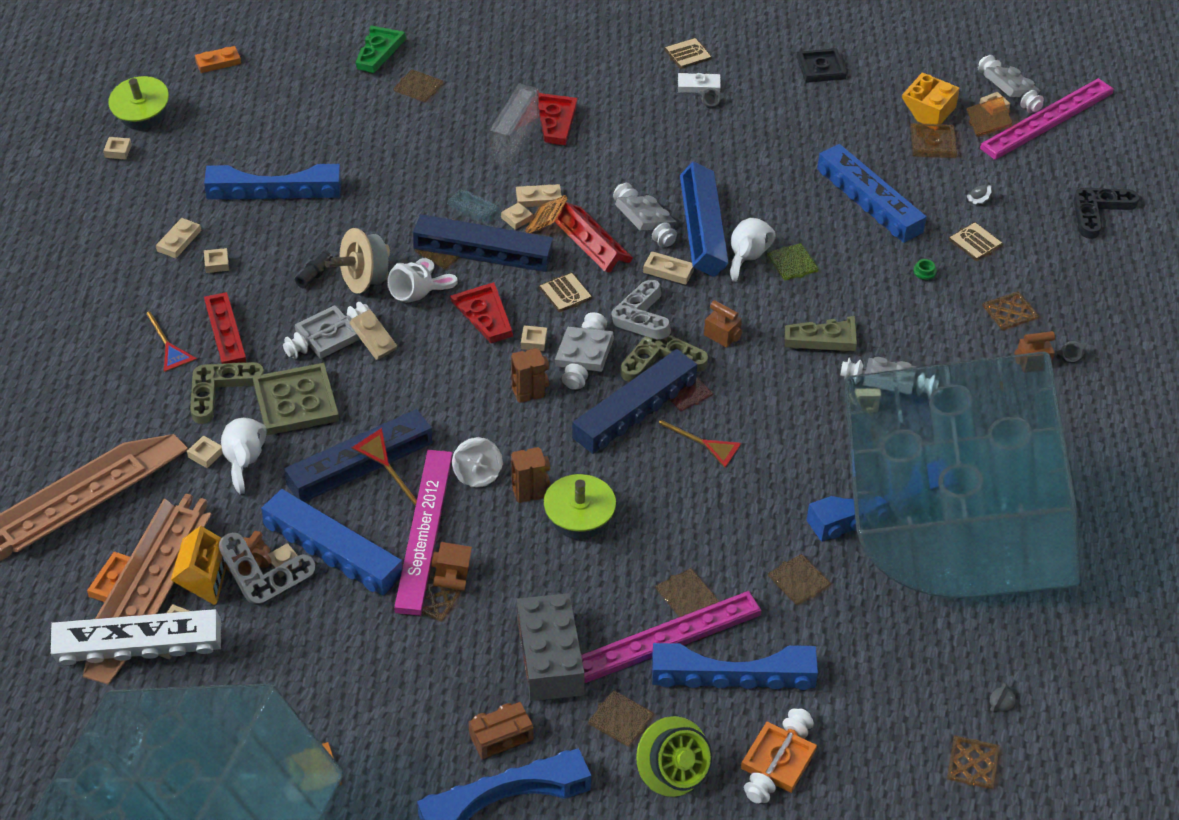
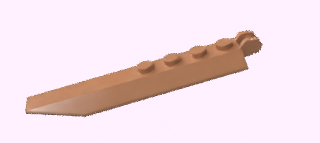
M174 434L122 443L0 513V561L10 556L12 551L19 552L155 472L187 451L188 448Z
M186 493L176 507L168 500L163 499L95 619L153 615L158 613L174 584L171 581L182 539L200 525L205 528L212 515L211 513L204 514L207 507L206 499H199L193 510L189 509L193 496ZM108 658L99 663H91L86 660L83 677L109 684L127 660L120 661Z

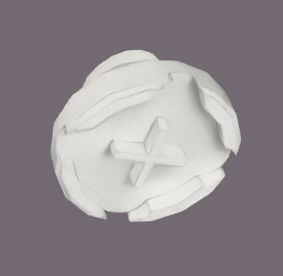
M480 437L468 439L461 443L454 452L452 458L453 471L459 481L476 488L487 486L495 481L500 469H502V454L497 446L488 439Z

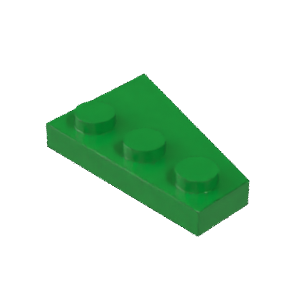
M371 25L369 28L370 34L365 38V46L361 48L355 62L357 69L375 73L407 39L405 32Z

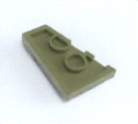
M855 316L847 317L846 321L836 322L835 319H828L826 324L819 325L813 322L786 325L784 331L785 347L856 351Z

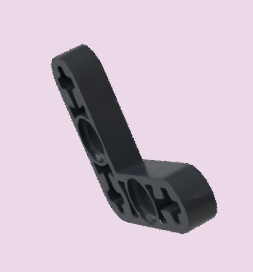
M1077 189L1073 202L1080 234L1088 239L1098 237L1101 230L1098 209L1133 210L1137 207L1139 194L1130 189ZM1106 197L1111 199V201H1105L1101 198ZM1082 212H1090L1092 215H1085Z

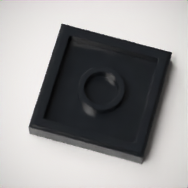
M837 48L797 52L796 57L806 83L846 79L847 73Z

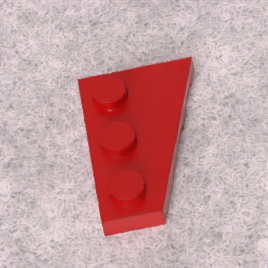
M536 93V102L545 143L566 145L577 108L578 98Z
M494 282L450 296L451 302L490 343L513 337L512 329Z

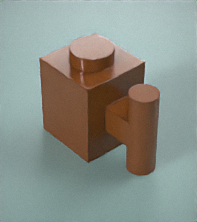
M715 300L712 301L710 309L714 311L705 319L704 336L727 348L733 341L737 342L741 337L742 318L738 317V312Z
M1053 331L1026 334L1024 339H1020L1018 349L1015 350V360L1017 364L1020 363L1023 372L1051 369L1055 354L1050 341L1055 340Z
M441 542L439 552L434 551L431 567L436 568L433 586L465 591L472 547Z

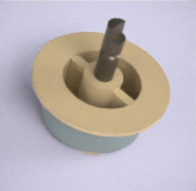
M352 228L345 233L342 239L340 258L335 257L331 258V261H325V266L341 267L343 279L350 290L354 293H363L370 284L379 285L384 280H387L390 249L379 235L372 234L366 236L362 230Z

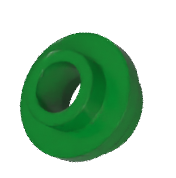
M921 259L914 266L913 272L920 279L930 280L936 276L937 269L933 261Z

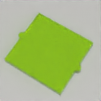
M801 243L788 247L783 246L781 249L767 252V256L784 281L796 277L802 278L804 275L818 272V267Z

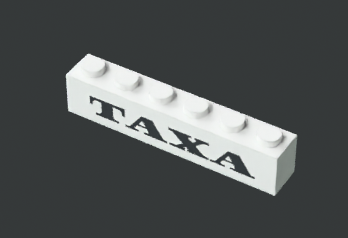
M216 609L52 623L51 655L57 663L62 665H73L76 661L84 660L91 663H99L108 658L125 661L131 659L132 656L156 658L158 654L166 653L172 656H182L186 652L193 651L200 654L212 653L213 650L221 649V618Z

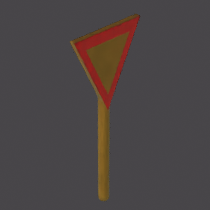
M663 420L659 421L660 425L704 445L724 468H726L741 445L738 442L703 440Z
M382 428L351 447V449L384 465L416 506L417 499L388 463Z

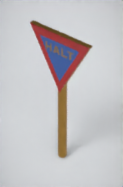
M150 311L147 312V316L165 344L164 372L197 360L194 356L169 343Z

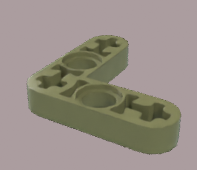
M671 335L663 339L645 336L622 362L621 377L625 381H632L649 369L659 356L664 358L669 355L672 349L682 350L683 354L697 363V372L706 369L708 355L702 349ZM648 354L650 357L647 359H642L638 357V355Z
M254 362L207 364L196 367L192 376L190 407L192 420L198 424L210 422L214 417L215 388L254 386L252 377L263 375V367ZM226 373H233V374H235V375H234L233 377H231V378H224V377H223V375L226 374ZM203 375H206V382H202L201 378ZM200 392L210 393L206 397L197 396ZM201 406H205L203 414H200Z

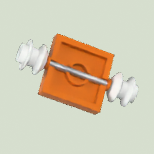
M791 709L788 712L789 718L783 721L784 729L766 722L743 759L741 769L751 773V782L744 785V790L752 802L767 803L770 800L769 793H773L776 786L790 793L794 790L817 748L816 744L803 739L807 737L808 729H811L814 725L811 715L806 710Z

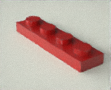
M227 292L204 297L221 363H247Z

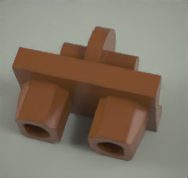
M254 531L250 538L243 537L258 566L261 568L269 567L272 561L268 555L270 548L264 543L262 533ZM242 552L231 558L234 562L237 558L245 556V554ZM225 561L224 565L226 566L228 572L232 573ZM241 561L238 565V572L243 576H248L251 572V565L246 561Z

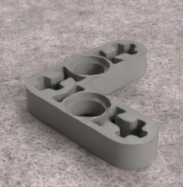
M656 280L644 281L617 305L611 313L614 325L654 339L668 337L671 334L669 320L665 317L646 312L661 297L662 293L659 282Z
M229 533L224 535L219 541V549L244 597L252 604L267 601L308 578L315 570V562L312 557L302 554L262 574L249 547L240 534ZM229 538L231 541H237L238 545L235 546L237 553L241 554L244 552L245 556L237 558L234 562L231 557L237 555L233 549L228 550L226 548V545L229 544ZM299 560L301 563H307L306 573L299 571L292 576L290 570L300 565ZM241 561H246L251 565V572L248 576H243L238 572V565ZM276 572H282L286 576V583L282 587L275 585L273 581V576ZM268 584L270 588L260 593L261 598L252 596L251 592L254 591L253 585L258 588Z

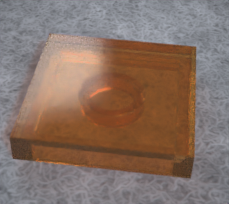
M911 123L913 157L956 158L957 149L954 125Z

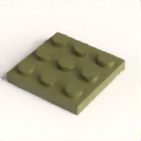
M324 363L252 377L263 424L267 429L266 436L339 421V414Z

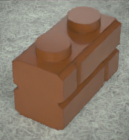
M538 348L529 349L526 352L512 353V390L517 401L522 403L530 401L531 398H543L545 387H549L548 376L545 371L549 370L547 357L542 356Z
M539 447L527 449V451L512 452V489L516 501L522 503L530 501V499L544 498L546 488L550 487V479L547 471H550L548 456H543L542 450Z
M521 702L513 705L511 703L504 704L497 711L489 714L480 713L469 721V734L482 760L534 740L533 724Z

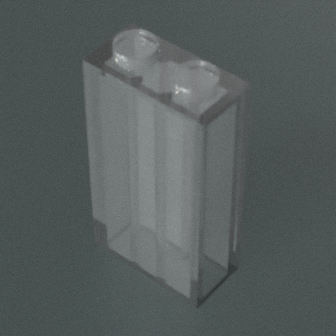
M518 84L489 130L491 164L511 168L539 122V88Z

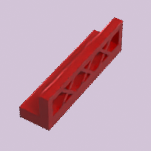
M565 202L554 222L604 271L611 272L618 260L627 263L631 262L633 257L582 207Z

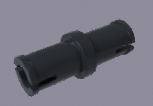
M323 251L314 261H309L305 269L295 277L296 284L300 288H306L310 282L323 274V270L326 268L325 261H331L333 256L328 251Z

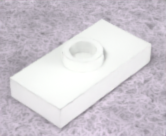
M678 73V92L698 93V91L713 88L720 93V74Z

